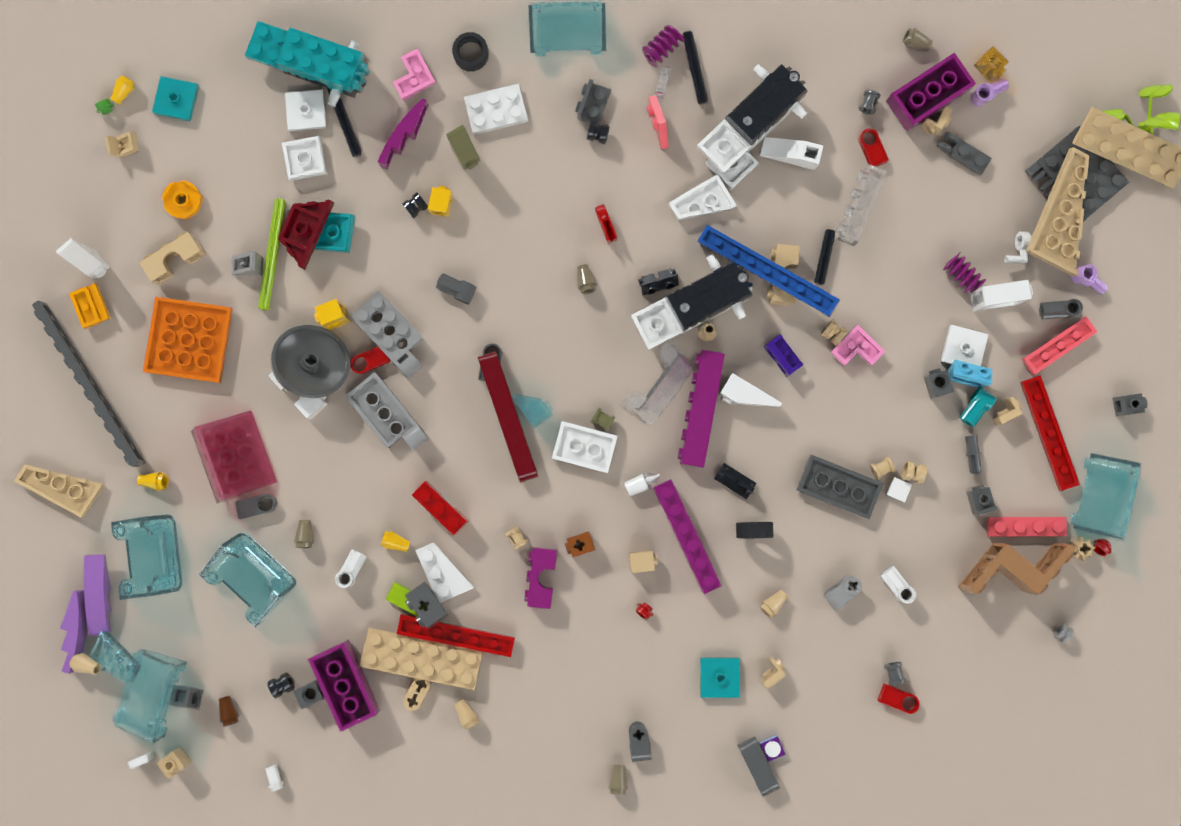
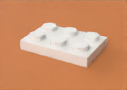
M519 83L464 97L473 135L528 122Z
M562 421L552 459L608 473L617 436Z

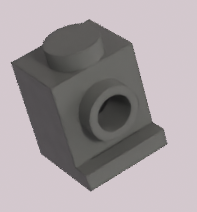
M1142 393L1112 398L1116 417L1144 413L1145 408L1148 406L1147 399L1142 397Z
M978 485L972 487L973 491L966 492L973 515L998 510L997 506H995L990 487ZM982 496L984 497V500H985L984 503L981 502V497H982Z

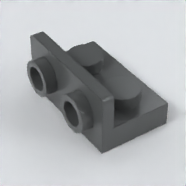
M589 79L588 84L583 86L581 94L584 96L582 102L578 101L575 112H577L578 120L587 123L593 121L600 125L611 89L594 84L593 80Z

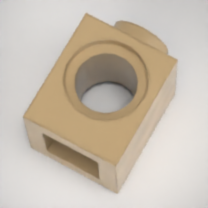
M652 550L629 553L631 573L655 571L654 566H658L657 554H653Z
M180 746L161 759L157 765L169 779L192 761Z

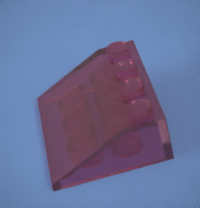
M251 410L195 426L191 431L217 504L277 482Z

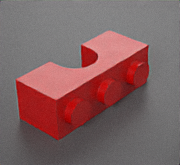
M424 481L411 495L453 536L469 522L428 481Z

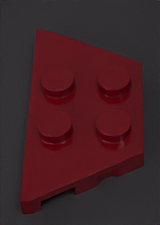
M329 199L325 200V202L312 201L306 204H293L278 237L281 244L287 248L290 256L294 257L298 263L297 265L306 270L335 203Z

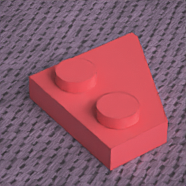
M656 95L648 97L649 105L647 106V112L649 117H652L654 131L656 130L661 149L668 148L667 125Z

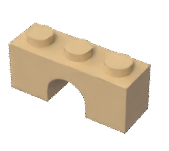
M183 232L171 243L163 244L157 252L146 255L139 264L150 281L159 285L174 275L170 269V262L174 257L181 256L183 261L191 265L205 256L206 253L194 235L189 232Z
M777 244L774 249H771L770 260L785 269H795L799 263L800 246ZM772 284L771 287H768L767 298L770 299L769 304L786 306L795 304V297Z

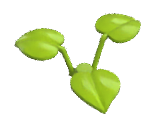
M1172 84L1152 85L1139 91L1140 98H1149L1148 118L1140 122L1137 128L1153 135L1154 128L1179 130L1181 117L1177 112H1165L1151 117L1153 98H1162L1169 95L1173 90ZM1122 109L1102 111L1122 121L1125 118L1129 124L1135 126L1128 114L1123 113Z

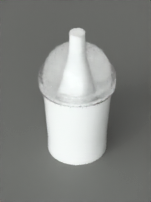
M642 472L641 475L624 482L629 495L633 496L647 490H652L657 483L656 479L661 476L660 474L654 475L652 472Z

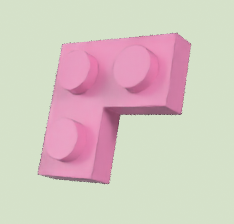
M418 49L401 57L409 74L394 81L393 84L402 101L436 84Z
M857 325L830 353L843 366L857 353L871 366L886 351Z

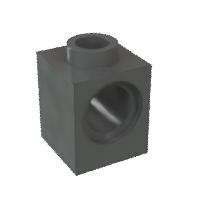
M938 368L928 371L929 375L924 377L930 399L954 392L948 370L941 371ZM936 378H939L942 382L940 388L935 385Z
M317 679L293 691L301 710L325 698ZM309 688L316 691V697L309 696Z
M174 685L169 705L199 710L204 690Z

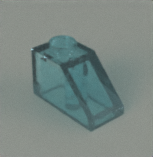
M518 394L511 396L534 429L553 416L551 411L554 409L548 401L543 402L541 398Z

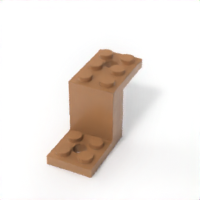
M994 542L958 587L964 592L976 595L985 589V583L989 578H993L999 571L1023 592L1039 595L1048 588V582L1058 576L1061 566L1071 560L1075 548L1070 544L1054 542L1034 566L1008 544Z

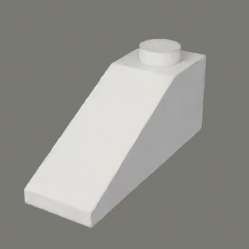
M72 238L56 250L61 257L93 279L105 275L106 270L110 267L96 250Z
M733 373L729 376L719 393L722 396L721 400L730 405L734 403L778 408L782 405L780 401Z

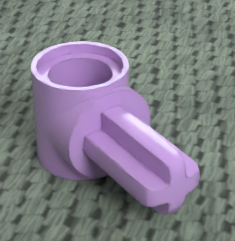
M1002 79L993 84L984 83L979 85L971 94V102L975 106L985 105L988 101L994 99L996 94L1007 90L1009 82L1006 79ZM979 92H982L985 95V98H982L979 95Z
M1088 264L1076 267L1078 269V276H1071L1074 283L1082 284L1085 287L1090 286L1099 294H1103L1108 290L1107 285L1098 278V272L1094 265Z

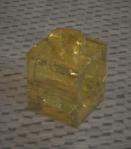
M992 46L974 66L991 81L995 76L999 78L1006 71L1004 67L1009 61ZM990 62L994 63L996 68H993Z

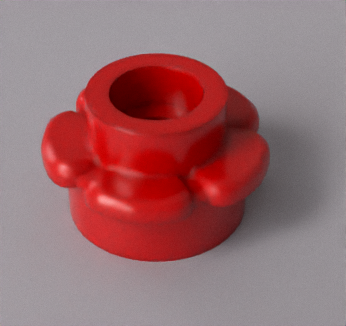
M1097 539L1094 541V552L1103 557L1111 554V543L1108 540Z
M645 602L637 604L638 607L635 611L640 617L648 620L650 616L653 617V608Z

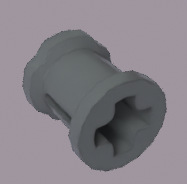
M865 90L863 94L865 97L862 105L859 106V111L864 114L873 115L876 112L875 106L881 94L874 90Z
M901 661L884 665L890 678L889 685H899L907 681L903 677Z

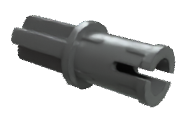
M978 435L966 436V456H968L970 473H981L980 454L982 453L979 452Z

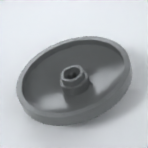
M301 325L287 330L277 339L271 353V368L277 381L289 392L305 398H320L334 393L344 384L350 370V355L344 342L330 330L315 325Z

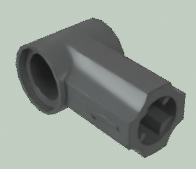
M444 273L439 277L436 289L454 296L456 300L467 305L470 304L477 289L475 285L467 281H459Z
M1078 299L1040 303L1039 315L1041 319L1072 318L1082 312L1083 305ZM1069 304L1074 307L1073 313L1068 310Z

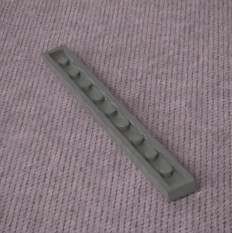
M39 300L33 303L35 316L43 322L45 332L55 342L54 347L63 354L65 358L64 363L68 368L72 369L75 374L74 379L84 388L85 397L94 404L95 407L93 409L95 413L102 417L105 422L103 424L105 429L115 438L114 443L117 448L123 451L126 463L132 467H140L146 462L48 304Z

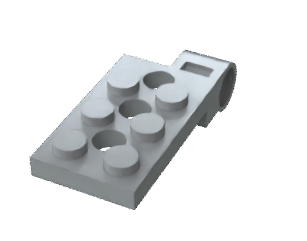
M379 291L350 316L408 379L423 367L410 351L421 343L424 338ZM380 313L383 315L381 321H373L375 314ZM388 327L395 328L393 335L385 334ZM401 340L408 342L407 347L404 349L398 348V343Z
M376 372L345 396L387 448L403 437L405 442L415 450L429 439L424 430ZM370 394L377 395L378 400L375 404L368 403L367 399ZM384 408H387L390 412L387 419L380 417V411ZM395 423H399L402 426L399 434L392 432V426Z

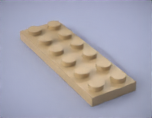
M1092 107L1072 142L1076 146L1173 189L1181 177V147Z
M368 628L359 667L475 690L483 652Z

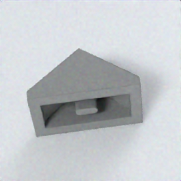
M254 251L232 256V275L262 276L263 257Z

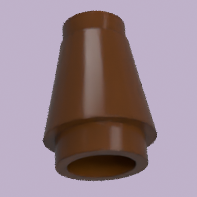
M226 696L218 699L220 723L223 724V727L238 723V717L240 716L231 697Z

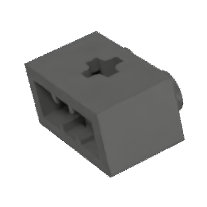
M423 582L405 595L408 599L405 603L411 611H416L418 614L416 619L421 627L426 626L429 629L448 616L426 582ZM422 602L429 603V605L427 606L429 609L428 611L424 609L421 610V608L423 607L421 604Z

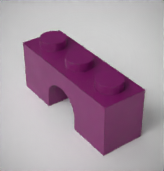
M534 547L533 551L529 552L528 562L532 563L531 571L527 570L526 582H530L529 590H525L524 601L528 602L527 607L551 609L553 588L543 586L539 581V574L545 569L555 570L557 549Z

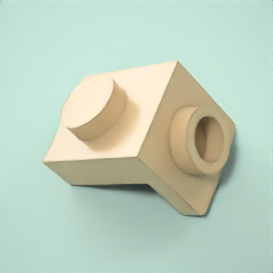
M945 106L935 122L926 118L920 127L928 134L937 135L943 127L946 128L950 123L952 117L949 115L952 109Z
M129 131L118 137H105L109 155L124 158L139 151L136 132Z

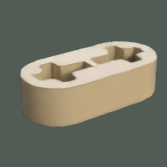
M415 678L404 698L405 708L414 711L420 707L431 686V681L425 680L427 687L423 686L418 691L419 683L417 680L421 681L422 679ZM414 694H417L416 702H418V705H409L410 701L408 698H412Z

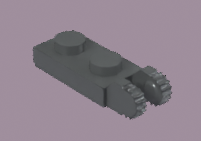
M945 132L943 137L952 143L954 147L952 148L944 142H939L937 148L969 170L982 175L992 158L962 139H958L956 135Z

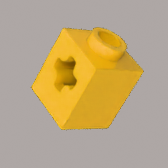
M432 187L428 204L430 214L449 217L453 194L448 187Z

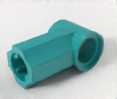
M978 387L970 398L971 402L959 418L965 424L975 427L985 411L987 412L994 405L997 398L982 387Z

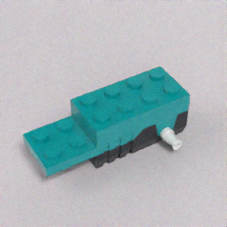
M257 21L244 55L247 59L282 70L284 74L332 90L327 103L332 107H335L341 94L355 98L357 93H362L363 87L366 85L365 76L369 74L368 63L363 53L357 51L359 44L356 41L351 40L350 45L346 47L291 27L287 31L261 21Z

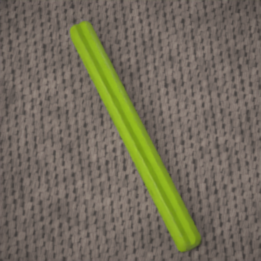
M276 198L274 201L258 308L261 310H269L280 244L278 237L282 230L286 201L281 198Z

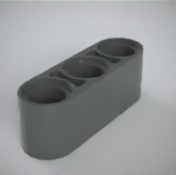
M754 736L738 744V748L762 797L781 789L756 737Z

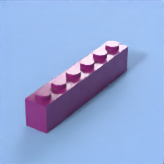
M702 349L700 354L696 355L695 365H698L697 373L693 372L691 384H694V390L689 392L688 403H691L690 410H686L684 421L687 422V427L682 430L681 440L684 441L683 448H679L677 459H680V464L704 468L725 357L724 353Z
M670 479L653 487L701 592L706 594L721 587L722 585L672 480Z

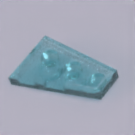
M101 631L89 655L91 659L102 665L101 671H107L111 673V676L126 683L134 682L142 666L108 631Z

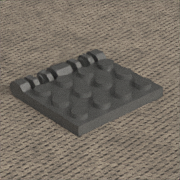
M1079 125L1026 169L1025 173L1030 177L1040 169L1041 172L1032 181L1035 183L1045 175L1049 181L1039 188L1041 191H1044L1051 184L1054 185L1070 148L1074 147L1089 155L1088 175L1084 184L1086 195L1082 205V209H1084V222L1130 182L1110 160L1072 144L1081 127ZM1051 190L1045 194L1047 198L1049 197Z

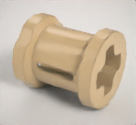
M888 456L884 457L883 461L870 465L871 472L877 480H880L881 476L889 472L893 473L896 471L893 462Z
M519 525L504 534L514 546V551L529 542L520 532Z

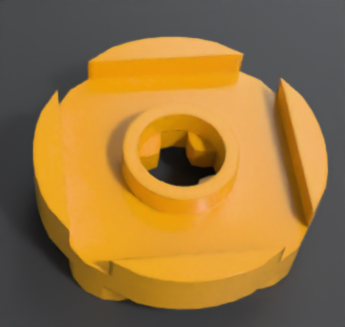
M181 180L170 183L165 188L162 200H164L165 210L177 219L189 220L199 212L203 196L195 185ZM186 196V202L179 204L178 198Z

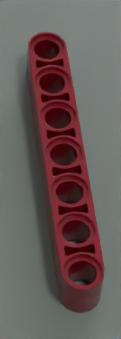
M494 351L479 356L478 361L519 482L522 483L538 477V473L497 352Z

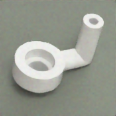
M1029 232L1017 233L1015 248L1020 252V256L1006 255L1004 258L1005 263L1025 264L1028 262V253L1025 251L1032 237Z

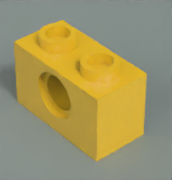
M338 299L314 307L316 310L314 317L317 323L328 330H333L351 322L345 305Z

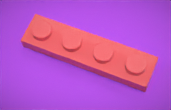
M1087 316L1083 317L1021 360L1030 373L1035 375L1097 333V330Z
M987 517V536H1067V518Z

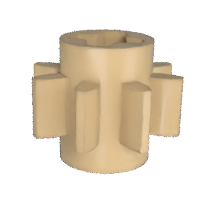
M1078 536L1077 541L1070 540L1071 546L1075 548L1072 558L1077 559L1079 557L1080 561H1086V556L1093 557L1091 553L1095 547L1090 544L1091 539L1084 540L1083 537Z

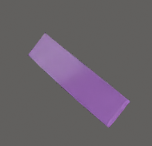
M105 554L84 556V600L89 636L109 635L111 632L108 617L111 611L108 592L111 590Z
M84 590L73 591L60 629L67 631L61 650L68 652L62 668V672L68 674L74 672L70 668L71 658L75 654L83 653L87 623Z

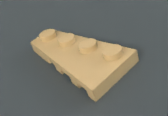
M25 464L14 482L83 519L105 486L101 483Z

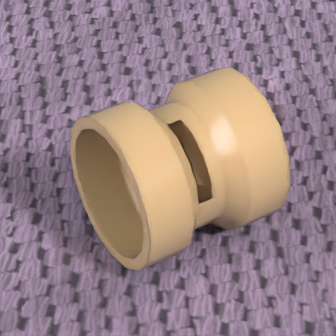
M832 319L821 335L824 338H829L837 346L848 330L844 327L840 328L837 322Z
M906 461L902 471V479L907 481L915 480L916 483L923 484L927 475V465H915L913 462Z

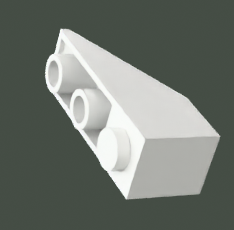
M765 137L760 156L815 170L820 162L823 145L801 140Z

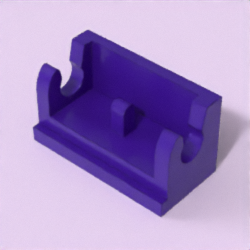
M781 334L764 346L785 377H788L804 365Z

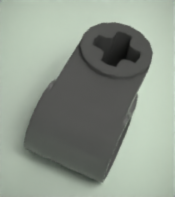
M633 722L629 727L632 762L652 760L646 727L641 722ZM637 729L641 731L639 736H636Z

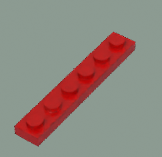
M1041 375L1021 381L1022 390L1058 490L1063 491L1080 485Z
M404 614L400 615L396 633L506 657L512 656L515 637L443 622H438L428 629L426 626L421 627L416 617Z

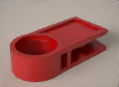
M871 128L865 129L860 134L858 142L870 169L887 163L889 159L877 131ZM863 134H872L875 138V143L873 145L865 144L862 139Z
M602 204L595 207V212L607 243L616 242L617 235L605 205Z
M375 347L355 355L350 361V368L357 374H365L391 361L379 347ZM358 358H364L367 361V367L363 371H356L354 369V362Z
M883 683L877 701L908 714L918 711L920 702L916 696ZM908 696H912L915 699V706L911 710H905L902 705L903 700Z

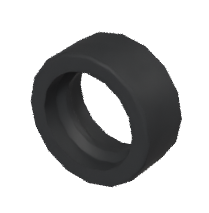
M466 32L459 35L453 43L452 54L456 64L461 69L477 71L486 65L489 58V50L485 39L481 35L474 32ZM468 42L477 43L482 49L480 58L473 62L464 61L460 56V48Z
M773 522L736 523V538L757 539L774 537Z

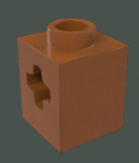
M589 531L567 538L568 543H565L567 553H572L573 557L595 550ZM578 539L580 540V542L585 543V545L582 546V550H579L578 547H574V545L576 544V540Z

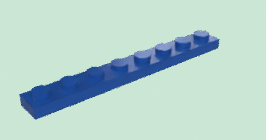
M709 225L705 227L697 240L703 246L731 262L735 261L738 266L743 265L747 271L828 317L832 315L840 302V299Z

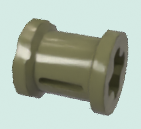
M598 408L591 423L600 425L607 432L615 417L605 414L601 411V408Z

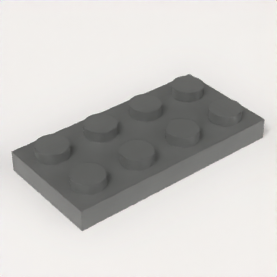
M811 454L796 491L870 519L883 483Z

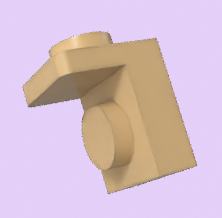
M1010 397L1004 400L1008 408L997 412L998 416L993 418L996 426L1002 425L1023 414L1021 404L1017 399Z
M772 657L769 659L775 669L773 671L772 669L767 670L762 675L763 678L760 679L766 689H769L786 676L783 672L785 667L779 659L776 661Z

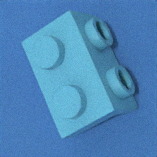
M954 360L948 370L950 380L977 388H984L985 385L990 386L992 384V369Z

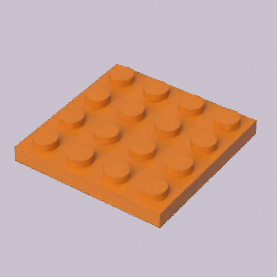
M155 297L143 372L221 383L233 308Z

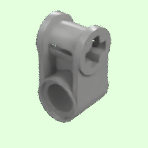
M846 576L836 585L829 588L823 596L837 611L861 591L862 584L854 576ZM849 581L854 583V589L848 588Z

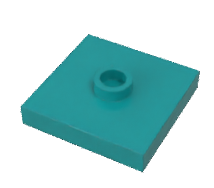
M160 76L152 113L191 122L199 85Z
M330 212L315 250L350 253L356 216L353 214Z
M700 657V697L740 698V658Z

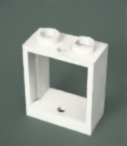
M1028 280L981 287L970 293L973 312L1019 305L1032 299L1033 290Z

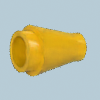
M120 75L116 79L110 99L121 105L122 101L133 91L135 82L124 75Z
M163 472L140 474L137 477L138 486L161 491L168 487L169 477Z
M385 531L380 545L384 546V549L407 552L410 541L393 531Z

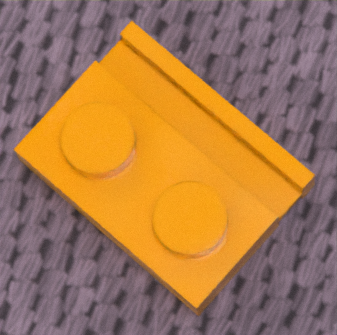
M93 283L90 286H85L69 293L83 329H88L111 319L98 284Z

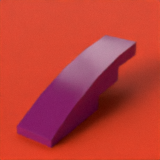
M422 98L397 125L377 161L380 167L388 170L394 152L402 155L407 139H416L429 106L426 99Z

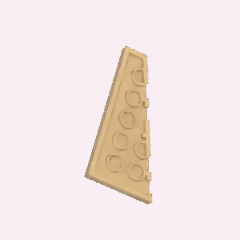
M1074 147L1070 148L1067 152L1025 251L1073 277L1078 276V269H1076L1077 259L1080 258L1078 246L1079 240L1082 237L1084 216L1082 205L1086 195L1084 184L1085 179H1087L1089 155Z

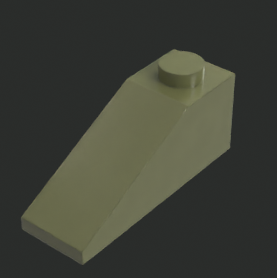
M461 125L447 133L446 136L452 151L463 170L476 167L480 159L465 127Z

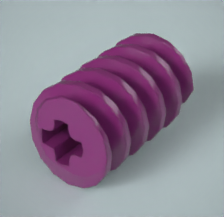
M666 25L664 30L659 31V34L653 37V41L648 42V46L642 48L643 54L652 66L658 67L655 61L657 60L662 63L661 56L667 58L668 54L666 51L668 50L673 53L672 45L678 48L677 40L683 43L684 38L674 27Z
M959 252L946 263L943 270H951L948 276L956 275L953 281H961L958 286L959 288L966 286L964 293H973L985 283L986 279L979 280L981 274L974 275L976 268L968 269L971 265L970 261L963 263L966 257L958 258L961 253Z

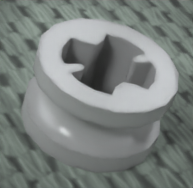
M1063 623L1056 629L1054 637L1056 639L1060 638L1061 643H1066L1072 637L1074 630L1068 628L1067 624Z

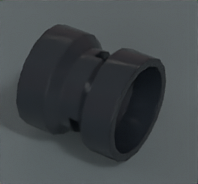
M591 121L587 140H597L605 145L610 126L605 124L601 126L597 122Z
M418 192L413 194L410 200L402 203L413 219L418 216L421 210L425 211L428 208V205Z
M287 672L281 674L278 679L273 678L267 683L269 691L275 699L281 697L283 692L289 693L295 689L294 682Z

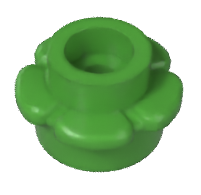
M104 99L95 104L96 112L106 115L113 111L112 107H114V104L109 99Z

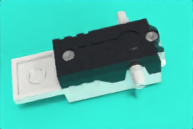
M758 64L753 71L756 72L762 82L697 145V148L722 174L733 166L747 151L750 152L791 112H794L801 119L806 116L807 112L800 105L808 92L804 87L806 82L799 80L800 74L797 71H792L790 66L785 68L780 64L769 74L768 71Z
M714 254L706 258L712 273L632 314L630 317L647 349L650 350L679 334L682 335L730 309L734 311L739 320L746 317L742 303L752 297L753 284L748 282L749 276L746 272H743V265L738 267L736 262L733 261L721 267L717 258L715 259Z

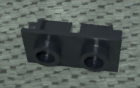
M669 268L658 272L659 278L657 279L654 273L641 276L638 282L641 287L642 296L678 286V274H676L675 269L671 270Z
M723 463L714 478L746 500L753 493L754 487L757 484L726 463Z

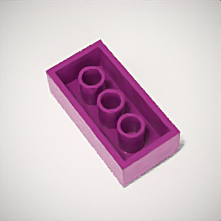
M954 52L891 93L886 102L908 132L926 118L934 115L969 92L976 83Z
M349 640L308 659L340 732L374 717L380 712V708L362 668L359 667V661Z

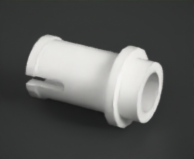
M277 764L265 768L270 784L268 788H271V791L283 788L282 784L284 781H281Z

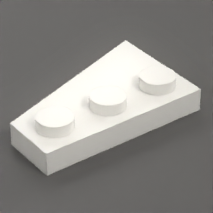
M718 174L668 203L677 220L737 208L736 203Z
M434 542L415 550L434 595L440 603L475 588Z

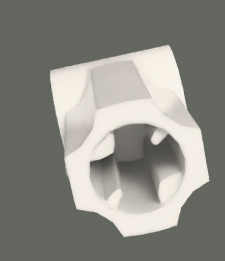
M351 549L340 572L335 577L336 584L341 588L353 586L367 556ZM345 573L350 576L348 584H344L341 579Z
M891 566L880 575L898 602L907 604L915 600V590L908 585L894 566ZM904 589L909 592V597L905 600L901 597V592Z

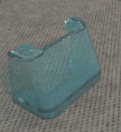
M605 1L529 3L530 53H534L535 56H546V52L587 50L591 51V55H601L602 51H606Z
M1091 453L1090 458L1086 457L1084 469H1087V477L1080 507L1077 514H1072L1070 524L1074 525L1073 529L1125 542L1140 479L1141 463Z
M166 514L111 522L114 538L120 541L126 540L130 579L122 580L119 585L120 600L177 592L181 589L182 572L176 522L173 516Z
M239 533L221 544L199 574L208 584L217 585L223 582L250 608L245 612V616L248 622L255 628L270 615L296 586L295 578L251 536L245 533Z
M141 649L137 653H133L130 659V672L119 708L114 713L113 722H115V727L144 741L155 743L166 735L167 727L163 726L167 722L165 715L173 687L179 681V672L185 671L187 661Z

